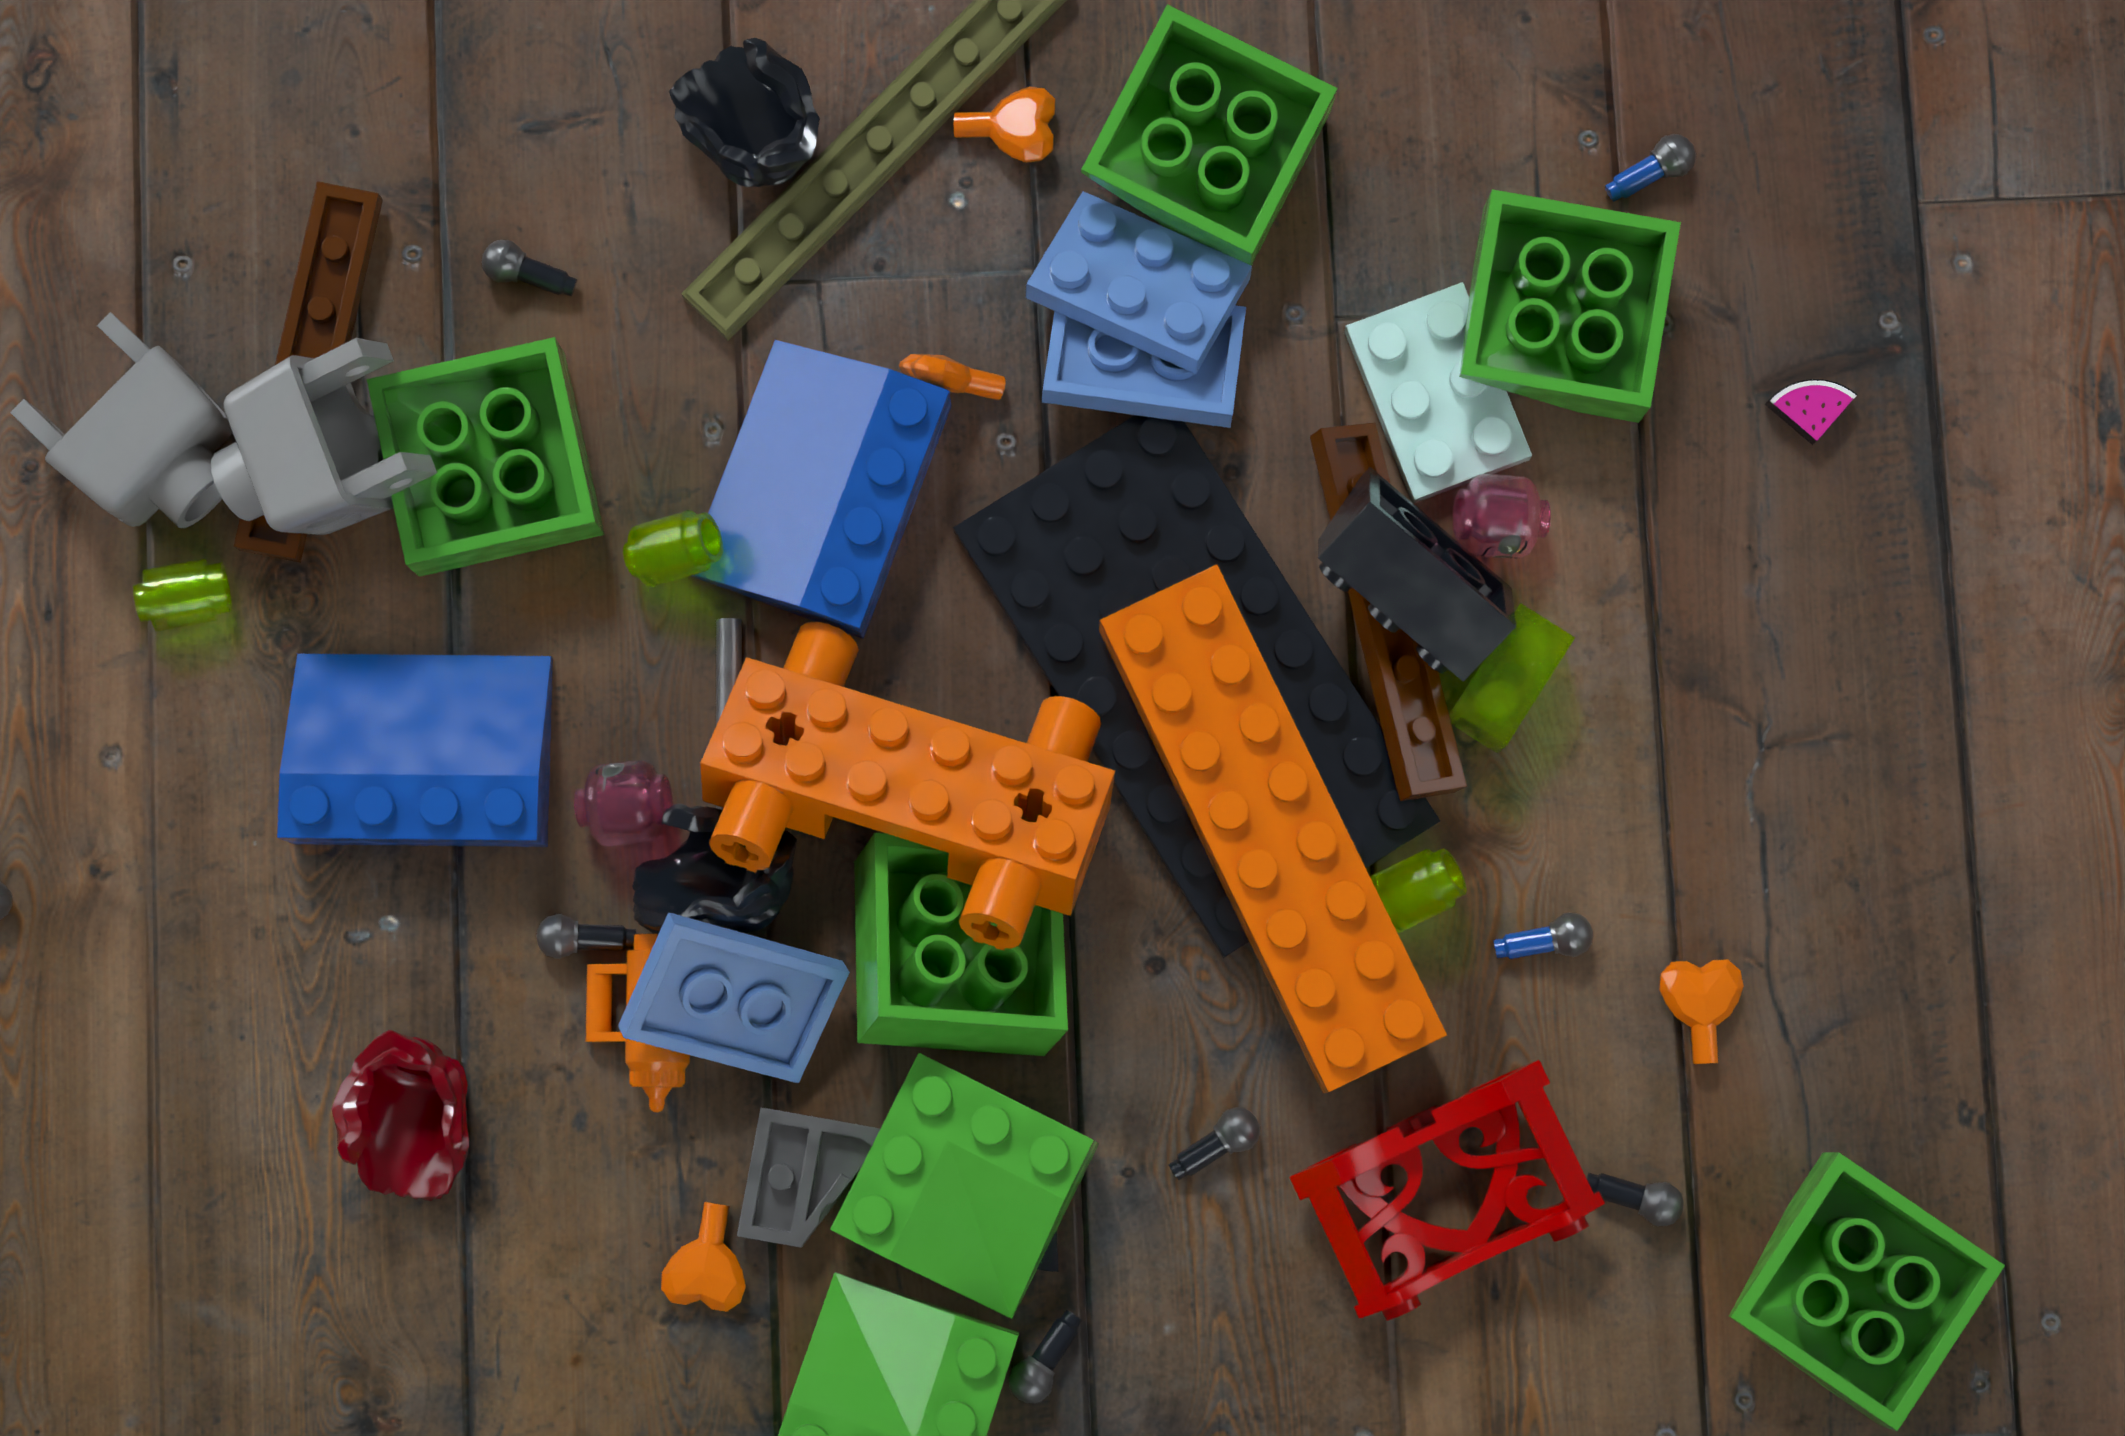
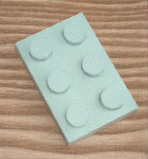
M1463 282L1346 325L1344 329L1347 341L1413 504L1529 461L1532 457L1507 391L1459 377L1469 296Z

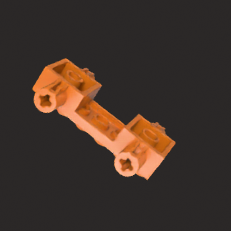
M807 622L800 627L783 668L751 658H745L700 763L702 800L723 807L709 844L713 852L725 860L726 864L747 868L748 871L755 873L757 870L769 868L785 827L825 839L832 819L835 817L949 853L947 878L972 885L960 916L959 924L961 929L968 936L972 937L975 942L995 946V948L1005 951V948L1012 949L1019 946L1035 905L1071 916L1110 809L1115 770L1088 762L1101 727L1100 717L1092 708L1078 700L1062 696L1049 697L1043 700L1028 740L1024 743L848 689L844 685L859 651L857 643L840 628L821 622Z

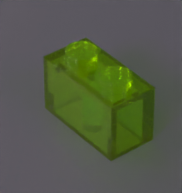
M1522 603L1514 610L1516 628L1477 667L1449 711L1453 726L1497 754L1508 745L1575 639L1574 636Z

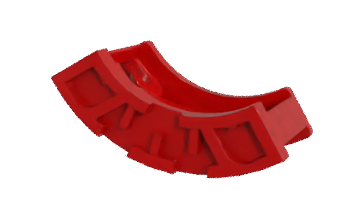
M1540 1060L1473 1087L1469 1092L1439 1107L1436 1104L1387 1127L1386 1132L1361 1143L1352 1144L1289 1177L1300 1201L1309 1197L1358 1301V1304L1353 1306L1359 1319L1382 1311L1386 1321L1402 1316L1421 1305L1418 1294L1491 1257L1547 1233L1550 1234L1553 1242L1577 1234L1589 1226L1585 1215L1605 1204L1599 1191L1593 1193L1543 1087L1550 1084V1081ZM1516 1102L1526 1119L1538 1147L1520 1148V1130ZM1470 1127L1479 1128L1483 1134V1140L1479 1147L1490 1146L1496 1142L1495 1153L1472 1155L1463 1152L1459 1145L1460 1134ZM1432 1140L1441 1153L1461 1166L1475 1169L1493 1167V1173L1484 1200L1466 1230L1433 1225L1401 1211L1412 1201L1420 1186L1423 1162L1418 1146ZM1544 1158L1564 1200L1546 1208H1535L1528 1204L1526 1197L1528 1190L1533 1186L1547 1185L1536 1176L1530 1174L1516 1176L1518 1163ZM1396 1164L1405 1169L1407 1181L1399 1194L1387 1203L1380 1196L1392 1191L1394 1186L1385 1185L1381 1181L1380 1175L1386 1166ZM1337 1186L1370 1218L1358 1231ZM1506 1206L1517 1218L1524 1221L1491 1236ZM1381 1227L1393 1233L1382 1245V1262L1393 1252H1400L1407 1258L1405 1271L1399 1277L1386 1284L1382 1283L1364 1245V1242ZM1423 1246L1457 1252L1424 1268L1425 1251Z

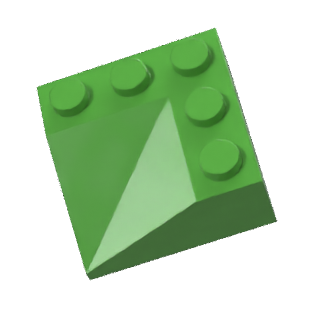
M1167 4L1088 155L1081 173L1165 228L1252 266L1332 110L1337 88Z
M1492 189L1482 213L1472 273L1459 377L1575 412L1639 423L1651 408L1681 222Z
M555 337L367 379L383 460L399 452L431 455L437 474L391 496L405 564L419 577L605 535L566 355Z
M874 833L854 861L857 1043L1045 1056L1068 1031L1063 914L1035 905L1021 943L1012 949L1005 948V951L995 948V946L975 942L972 937L968 936L961 929L959 919L972 885L947 878L949 853L886 833Z
M918 1053L830 1230L1013 1319L1099 1143Z
M1823 1152L1787 1206L1729 1317L1880 1426L1898 1431L2005 1265L1841 1153Z
M835 1272L778 1436H987L1019 1332Z

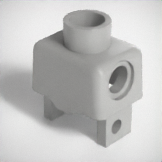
M110 312L97 326L135 364L66 434L25 399L10 413L49 450L45 457L47 463L98 506L118 518L121 522L128 526H140L160 509L178 528H187L205 517L222 500L211 472V459L214 453L230 437L232 433L230 424L222 409L173 357L160 346L150 349Z
M355 338L315 359L293 355L234 389L226 396L223 403L224 411L236 442L214 453L211 459V472L221 498L234 514L246 521H251L264 515L269 526L280 532L326 535L394 508L392 495L437 474L431 455L399 452L383 460L375 417L360 405L352 388L351 382L394 361L387 343Z

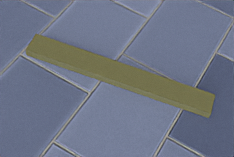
M973 0L681 293L683 299L729 341L1067 0Z

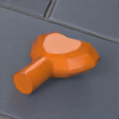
M1027 87L1002 99L991 112H955L953 122L955 138L990 137L999 150L1012 158L1026 163L1042 161L1053 151L1054 135L1048 124L1055 114V98L1045 88Z
M910 354L899 363V368L903 374L947 389L952 393L965 392L993 400H1000L1004 393L1006 384L1004 376L970 368L944 355Z
M1728 959L1712 960L1702 967H1698L1688 961L1671 962L1660 973L1659 991L1666 1006L1677 1019L1691 1027L1693 1064L1718 1063L1716 1026L1731 1015L1739 1002L1744 987L1741 970Z
M704 1202L698 1239L682 1246L671 1257L662 1271L661 1290L671 1303L687 1305L701 1300L713 1310L727 1312L741 1302L746 1288L743 1270L736 1255L723 1243L730 1206Z

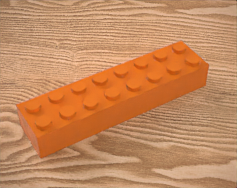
M1214 565L1100 619L1099 632L1322 1093H1329L1447 1036L1218 565Z

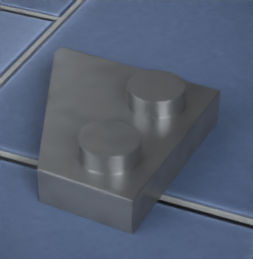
M761 1107L737 1236L803 1247L861 1169L880 1128Z

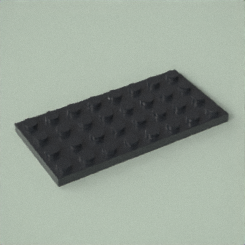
M1134 415L953 527L957 538L1057 696L1073 698L1085 703L1099 715L1101 727L1092 749L1093 753L1102 767L1115 770L1113 782L1115 788L1223 958L1249 943V940L1099 632L1100 619L1214 565H1218L1365 868L1373 865L1440 822L1426 797L1400 801L1381 727L1185 422Z

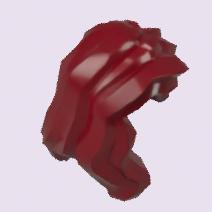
M392 1030L377 1036L356 1057L351 1073L342 1082L331 1111L337 1129L338 1155L346 1163L352 1165L357 1163L360 1179L367 1186L368 1190L380 1192L384 1195L394 1192L399 1197L405 1198L409 1195L413 1199L417 1200L420 1198L425 1201H432L434 1198L441 1199L443 1195L449 1193L458 1172L464 1166L469 1149L466 1113L468 1082L463 1066L458 1060L444 1055L441 1049L432 1042L419 1037H409Z

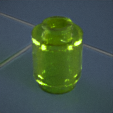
M691 510L633 526L629 531L628 541L625 542L623 547V556L627 569L634 577L639 578L649 587L706 572L709 570L711 563L718 562L723 554L721 533L713 517L706 512L696 514Z
M199 559L144 569L143 583L133 584V595L139 620L141 622L151 620L156 632L214 622L218 620V614L232 612L231 592L223 562L208 564L206 559Z
M1445 848L1435 852L1429 849L1422 850L1371 876V880L1397 933L1410 929L1455 907L1456 899L1467 892L1463 874L1454 857Z

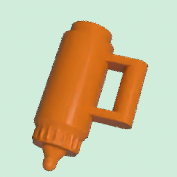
M635 934L634 950L627 951V964H587L585 1042H625V1063L629 1068V1083L631 1087H642L649 1098L650 1110L658 1113L664 1109L665 1098L673 1087H683L685 1084V1069L690 1064V1055L625 1039L621 1032H612L613 975H627V1006L658 937V934Z

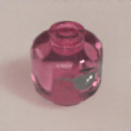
M1481 474L1470 481L1467 489H1460L1456 494L1453 506V532L1455 538L1463 540L1466 549L1474 556L1523 558L1532 552L1537 538H1545L1550 528V504L1548 500L1540 499L1536 485L1527 477Z
M642 760L594 766L587 775L585 787L577 789L574 796V809L578 825L580 827H589L595 841L600 845L608 847L655 841L661 834L663 825H665L661 823L662 816L665 810L673 805V795L668 777L665 774H658L652 764Z

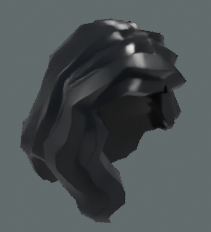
M751 38L743 41L744 48L731 45L720 51L715 61L708 60L700 68H695L685 73L675 81L669 93L676 108L674 118L683 136L707 155L720 168L726 178L745 187L779 185L790 180L801 166L812 158L817 142L820 117L813 107L811 89L802 68L782 57L766 41Z
M684 804L672 805L665 810L661 823L690 831L688 839L669 856L649 860L636 867L632 885L635 891L633 896V902L635 903L633 908L634 920L655 934H659L668 912L741 933L759 931L767 927L778 916L784 902L789 897L794 875L792 864L797 838L787 830H784L769 868L757 870L755 873L748 871L747 868L726 864L725 860L718 857L711 849L709 841L722 813V809L699 805L694 807H688Z

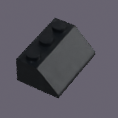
M1369 467L1360 477L1318 539V559L1322 561L1319 568L1325 577L1340 590L1348 592L1353 588L1370 602L1368 606L1369 612L1384 628L1392 633L1402 629L1418 643L1416 646L1417 653L1430 667L1441 674H1444L1449 669L1464 682L1516 628L1512 588L1374 469Z

